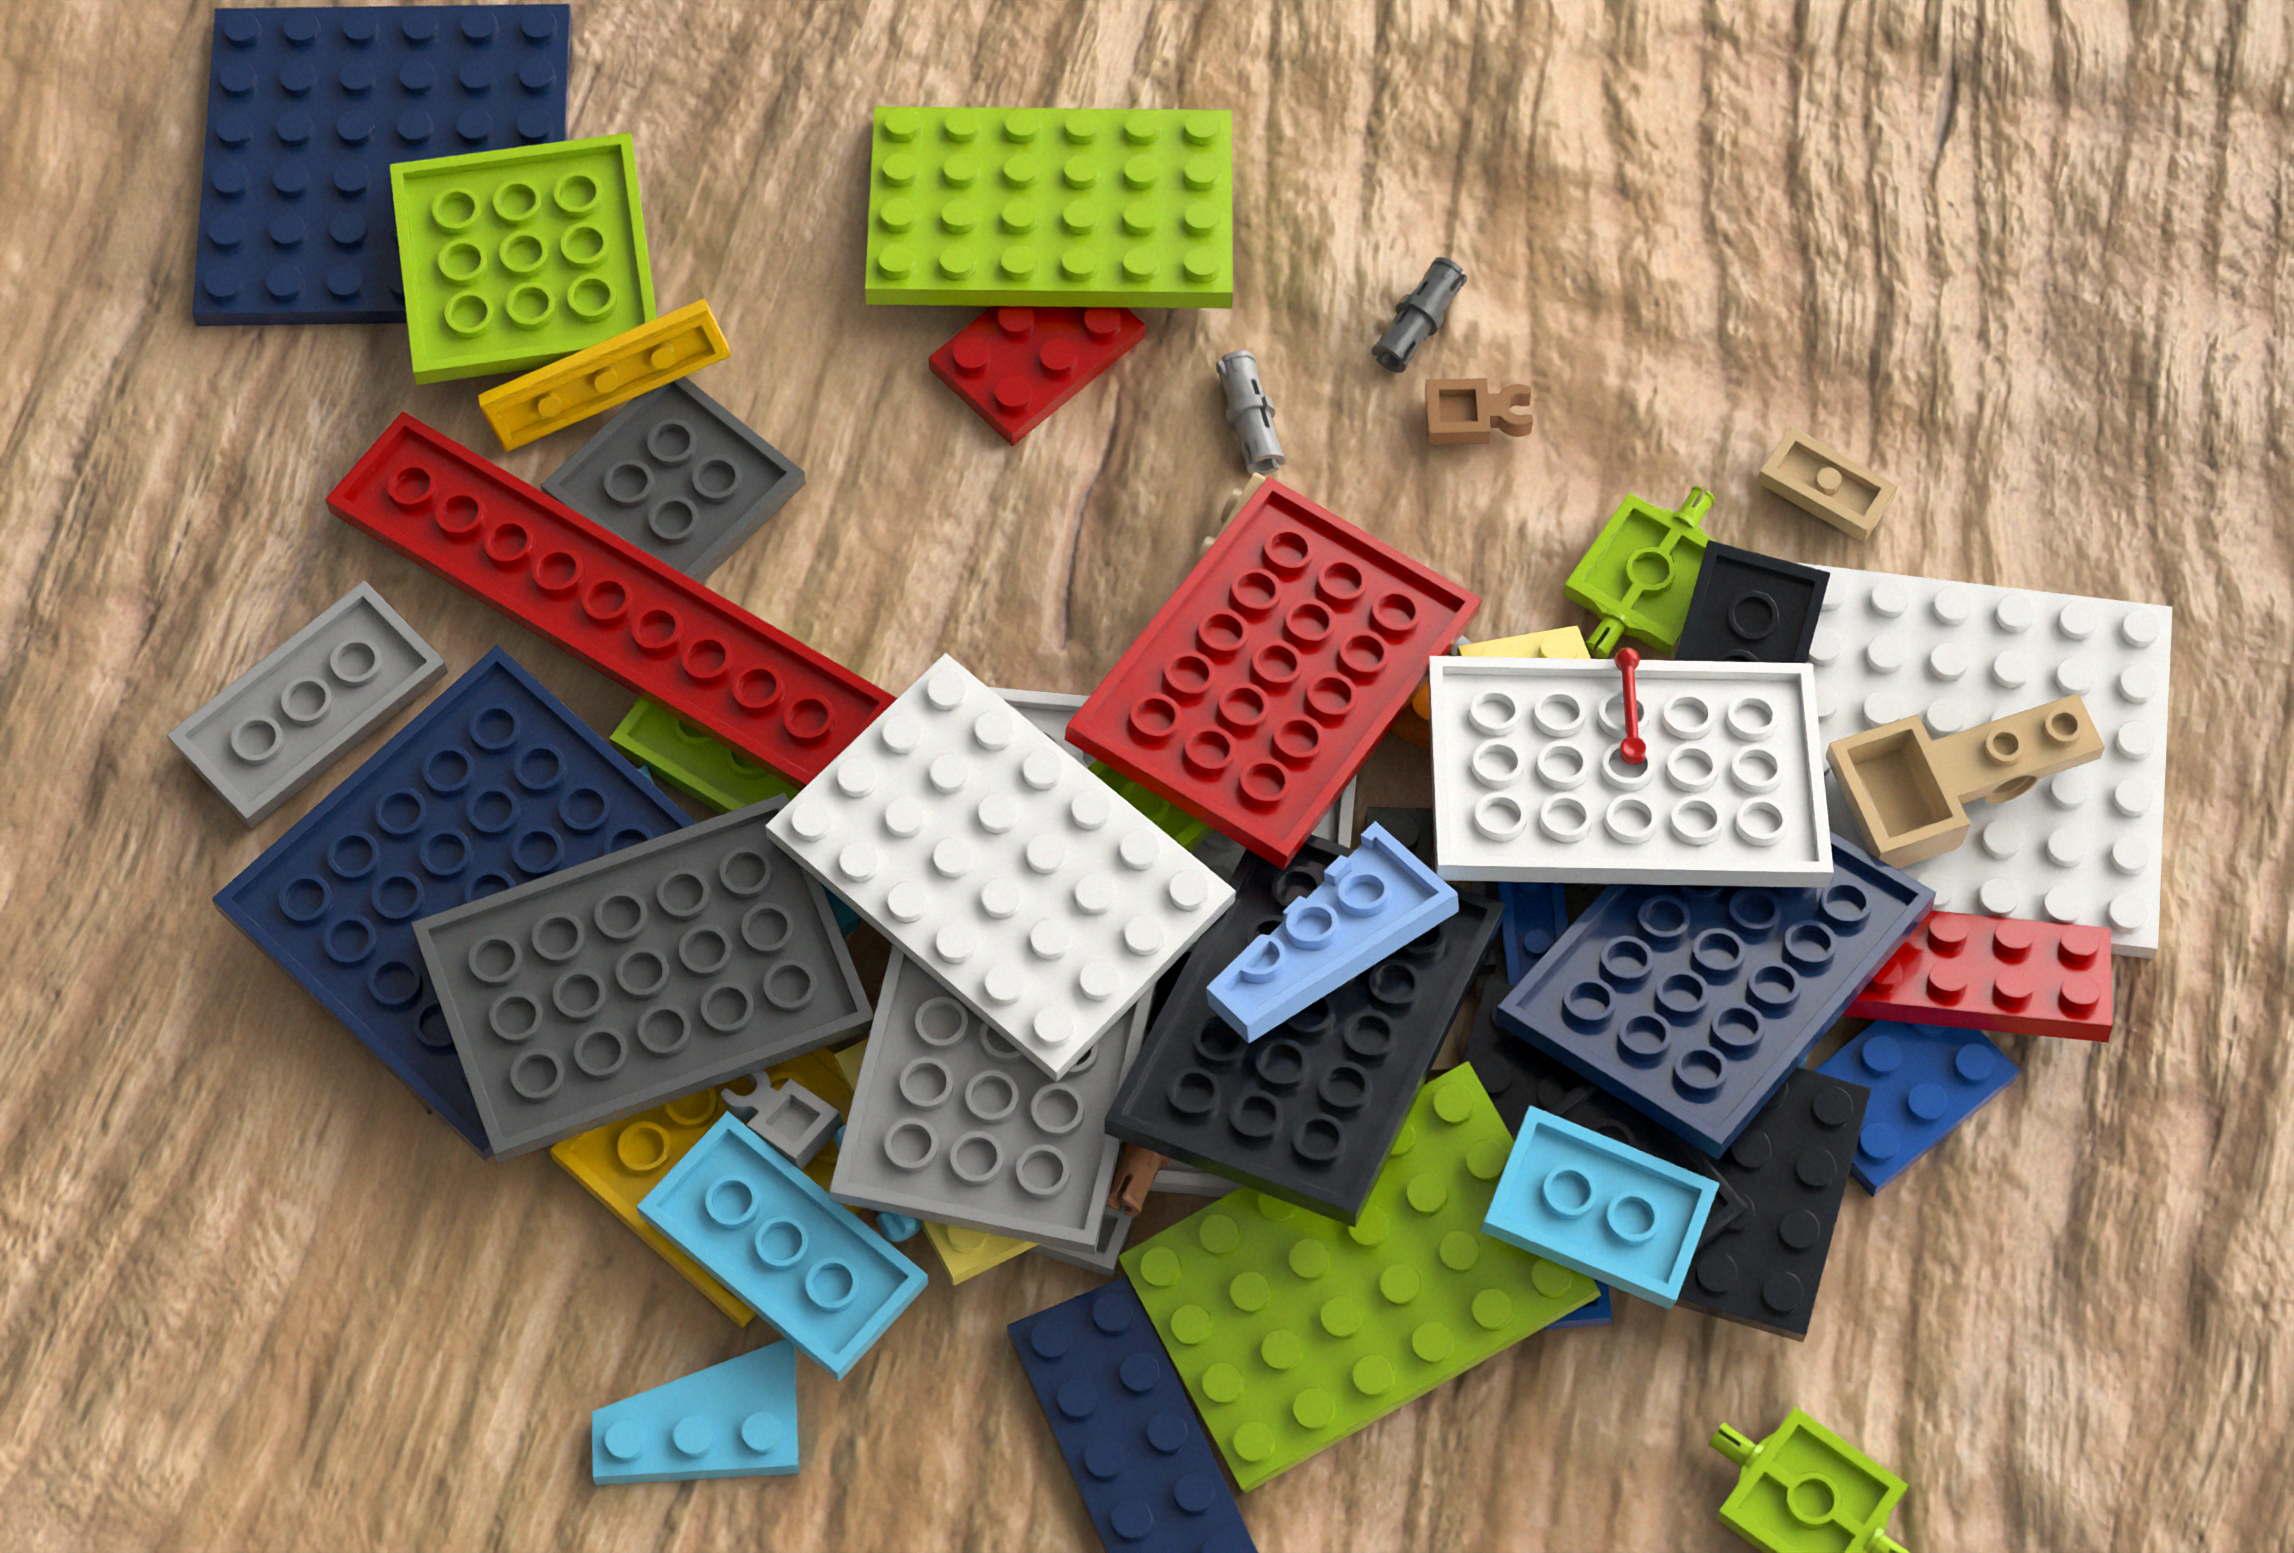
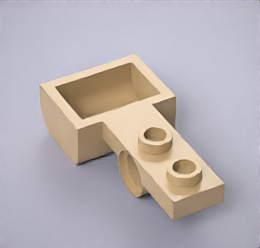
M2079 693L1933 741L1930 740L1919 714L1830 742L1826 752V759L1870 854L1895 869H1900L1951 852L1963 844L1970 827V822L1961 804L1982 797L1988 804H1998L2012 800L2030 790L2040 778L2100 759L2105 746Z

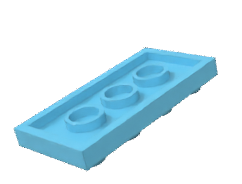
M728 1111L636 1206L638 1215L838 1382L929 1284L928 1274L841 1203L831 1201L829 1193Z

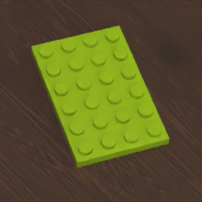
M874 106L865 279L866 305L1232 308V110Z
M1469 1061L1423 1085L1355 1228L1242 1186L1118 1256L1241 1490L1245 1494L1601 1296L1593 1278L1480 1232L1514 1140Z

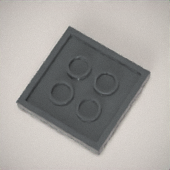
M684 376L633 398L541 484V490L553 499L702 584L806 484L805 472Z

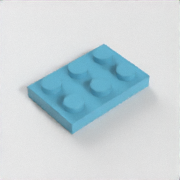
M1530 1105L1522 1121L1480 1232L1671 1310L1679 1295L1719 1183Z

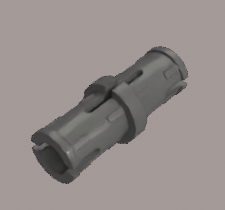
M1435 258L1416 289L1411 294H1405L1396 305L1397 315L1372 348V354L1378 356L1376 361L1384 368L1396 373L1404 372L1422 342L1425 341L1428 335L1432 336L1440 329L1443 324L1442 315L1446 311L1447 306L1467 282L1466 274H1461L1463 269L1458 264L1447 258Z

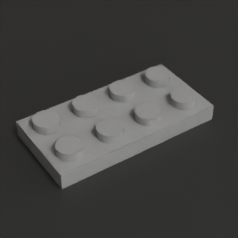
M364 580L166 735L173 749L251 830L448 674L445 661Z

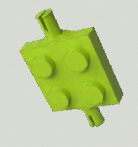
M1694 486L1677 512L1657 508L1630 492L1625 497L1564 586V597L1591 611L1601 620L1591 637L1585 642L1590 656H1593L1597 650L1596 659H1607L1608 654L1621 635L1625 634L1636 637L1671 657L1681 639L1707 541H1715L1698 525L1709 508L1715 503V497L1710 491L1706 490L1701 498L1703 487Z
M1796 1406L1779 1429L1762 1440L1758 1445L1728 1426L1725 1421L1710 1440L1709 1447H1713L1741 1467L1737 1486L1719 1510L1716 1519L1763 1553H1910L1884 1535L1889 1515L1909 1485Z

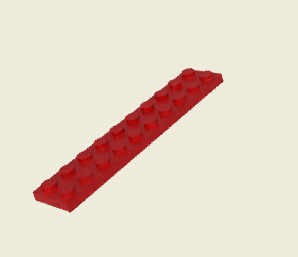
M403 411L325 499L331 514L800 792L898 699Z

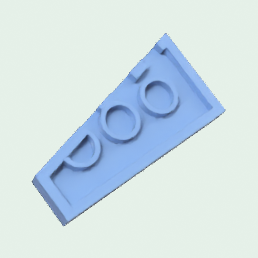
M1374 821L1361 834L1362 844L1348 858L1340 855L1324 871L1325 881L1306 899L1298 896L1283 911L1284 921L1269 936L1260 934L1206 987L1208 1005L1248 1043H1251L1459 911L1458 893Z

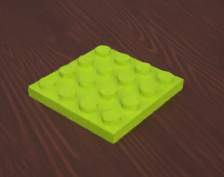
M631 132L389 164L411 358L416 385L542 368L657 319Z

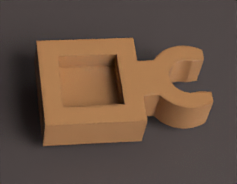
M1487 378L1426 379L1424 393L1428 445L1489 444L1491 428H1499L1503 433L1514 437L1531 434L1533 415H1517L1509 410L1513 406H1529L1531 398L1530 386L1513 384L1505 387L1499 393L1488 394Z

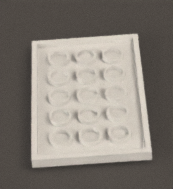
M947 653L940 657L765 825L767 837L1056 1083L1235 902L1236 891Z
M1429 656L1428 701L1435 872L1442 880L1830 888L1834 871L1812 663L1640 660L1634 673L1638 735L1646 744V755L1640 764L1629 765L1620 758V746L1622 741L1626 739L1622 671L1617 668L1614 659Z

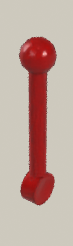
M1626 647L1621 648L1616 653L1614 659L1617 668L1622 671L1626 739L1622 741L1620 746V758L1626 764L1637 765L1643 762L1646 755V744L1638 735L1634 670L1640 663V657L1636 650Z

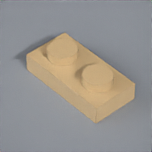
M1790 426L1761 468L1757 480L1758 484L1863 543L1895 498L1898 485L1792 426Z

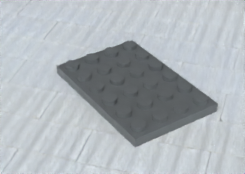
M786 793L411 923L497 1164L871 1031L874 1014L821 882L767 837L765 825L789 803Z

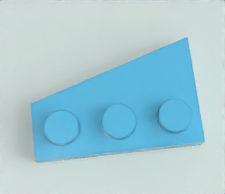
M783 1339L592 1411L593 1479L595 1485L798 1474L799 1448L795 1345L788 1339Z

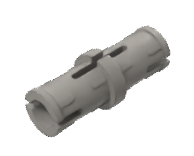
M1239 350L1228 353L1221 357L1222 361L1216 363V369L1227 397L1228 408L1226 409V418L1228 425L1231 429L1236 430L1239 437L1247 472L1252 475L1254 472L1260 475L1270 474L1280 469L1279 465H1284L1285 456L1273 423L1275 416L1273 401L1269 396L1265 395L1264 389H1262L1255 357L1252 352Z

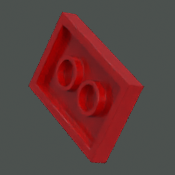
M991 306L928 357L929 370L1011 446H1014L1144 339L1146 325L1126 307Z

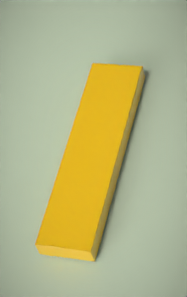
M705 298L481 393L478 395L480 408L505 452H509L729 358L731 353Z

